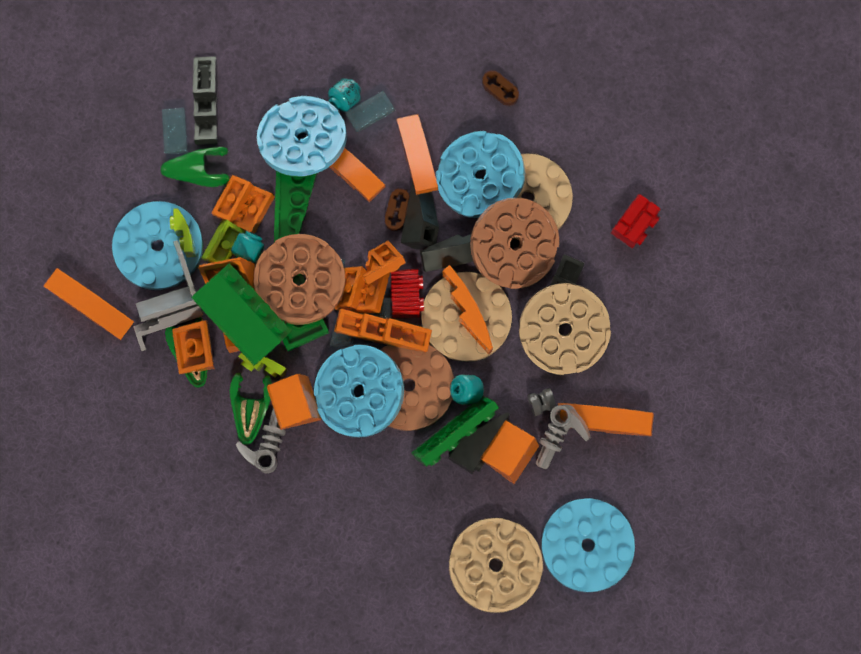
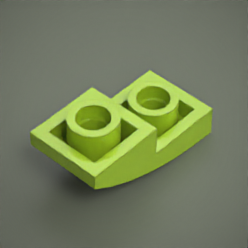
M173 208V216H170L171 230L174 229L177 236H183L180 237V247L186 257H196L195 245L189 226L179 209Z
M240 353L238 356L243 360L241 365L251 372L254 368L260 371L264 364L267 366L264 370L275 378L278 374L283 377L288 371L282 365L266 357L254 366L243 353Z

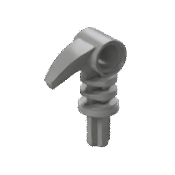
M559 405L551 411L550 417L553 424H548L550 431H545L547 438H541L539 442L543 447L536 464L541 468L547 469L555 451L561 452L562 446L559 442H564L565 439L562 435H566L570 428H574L585 441L591 438L585 421L571 405ZM562 409L568 414L565 422L560 418V411Z
M274 408L269 425L263 426V430L267 434L262 436V439L265 441L260 443L258 451L250 450L239 441L236 444L241 455L263 473H272L277 468L278 461L275 454L276 451H280V448L277 447L278 444L282 443V440L279 438L286 434V430H280ZM266 456L271 457V465L262 467L260 464L262 458Z

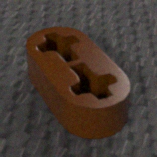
M488 71L484 74L482 80L483 88L506 106L514 105L518 101V89L500 73ZM495 77L499 88L495 84L488 85L487 78L493 79ZM502 89L507 93L512 91L513 99L510 97L508 99H505V93L502 91Z
M396 189L390 195L385 215V225L391 231H399L404 226L409 201V193L404 189ZM399 195H403V199L406 202H401L400 208H396L397 200L394 197L398 198ZM395 212H398V220L401 222L393 226L389 218L393 219Z

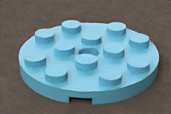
M311 96L293 97L289 99V102L283 103L280 106L276 104L264 115L257 131L258 147L265 162L276 171L291 176H307L327 169L340 157L347 140L345 122L336 107L323 99ZM300 133L308 134V136L300 139V141L296 138Z
M486 131L466 134L451 143L442 154L438 171L436 170L438 191L446 204L455 212L472 218H479L489 206L500 200L517 198L525 180V164L515 144L499 133L497 135L487 133ZM485 170L486 175L484 179L475 178L476 172Z
M161 201L145 203L129 211L119 222L112 241L113 257L121 273L133 284L149 290H162L177 286L185 281L173 243L178 240L180 245V237L183 236H177L174 229L171 230L170 216H173V208H178L182 213L193 237L196 257L187 258L184 251H182L190 276L198 267L203 253L202 234L195 219L180 206ZM156 240L164 242V247L160 251L152 249V243Z
M354 345L336 351L323 363L315 380L314 396H316L318 413L330 428L346 436L367 437L381 432L393 422L403 403L404 382L397 364L383 351L367 345ZM358 385H362L364 388V395L360 397L354 395V389Z
M585 498L563 505L550 517L543 531L541 547L544 562L557 581L576 591L597 592L613 586L627 573L633 561L635 541L629 522L618 509L604 501ZM584 539H591L594 542L595 547L591 552H586L582 549V541Z

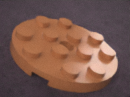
M515 197L500 200L489 206L476 221L471 235V255L479 272L492 283L511 289L530 286L542 279L555 262L554 258L557 247H559L557 225L550 213L536 202ZM513 237H518L520 240V245L516 249L510 248V242Z
M294 234L276 240L266 251H263L254 270V288L256 293L285 323L295 325L310 324L326 317L340 302L345 289V271L339 255L327 242L311 235ZM297 274H303L306 277L305 283L300 286L293 282Z
M391 345L383 347L381 351L389 355L397 364L402 374L403 382L407 379L415 382V388L412 391L404 390L401 409L389 427L402 431H413L431 426L446 413L452 401L450 385L454 376L448 361L431 345L428 346L427 352Z

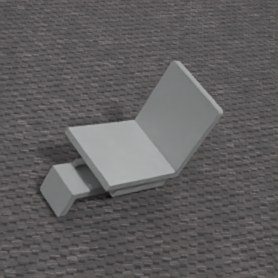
M178 240L173 243L188 287L136 303L141 322L146 321L145 323L133 326L141 351L146 350L142 336L203 316L201 308L191 298L196 292Z

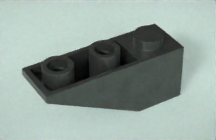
M412 180L401 244L413 249L422 250L436 244L439 224L432 192L416 195Z
M507 412L478 428L470 436L462 437L459 445L450 455L449 460L471 474L475 470L479 472L485 464L480 458L505 421L510 422L508 420L510 414Z

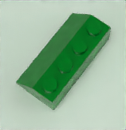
M230 263L191 297L254 366L291 332L285 322L277 316Z

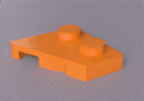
M386 241L368 252V261L365 266L367 273L363 274L366 283L370 284L389 272L397 271L406 262L398 250L389 241Z

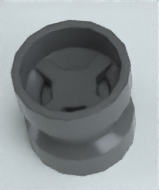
M550 388L542 390L539 394L532 393L527 395L529 404L533 406L532 413L534 416L541 415L546 410L550 412L556 407Z

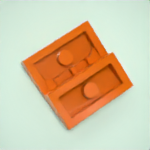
M232 175L211 213L222 220H229L244 231L255 234L275 196L268 191L253 186L249 181Z
M362 266L344 268L345 289L335 310L345 309L355 313H380L390 273L367 284L363 277L367 270Z

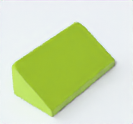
M222 220L201 259L209 263L229 260L233 255L231 248L240 233H245V231L229 220Z

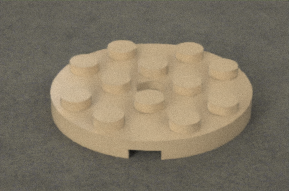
M521 154L525 164V180L517 198H522L521 196L524 192L532 193L534 195L533 202L538 203L550 213L559 230L567 220L572 207L573 194L569 179L564 171L550 159L536 154Z
M460 272L457 275L464 282L477 303L485 321L493 346L492 352L488 355L459 322V316L462 311L451 300V293L454 291V288L445 278L438 281L430 289L424 300V311L421 312L422 327L432 330L429 343L443 356L455 361H478L492 355L506 340L512 322L511 306L505 292L499 285L492 283L481 274Z
M571 283L554 284L537 292L524 307L519 322L520 341L528 357L541 369L558 375L579 373L593 366L604 354L611 335L609 314L602 301L590 290ZM560 324H570V333L561 335L559 333Z
M489 518L470 525L459 535L451 550L449 571L456 591L468 604L482 611L500 613L521 606L534 594L541 579L543 560L536 540L524 527L502 518ZM492 559H499L502 562L503 566L499 572H494L489 568V562Z

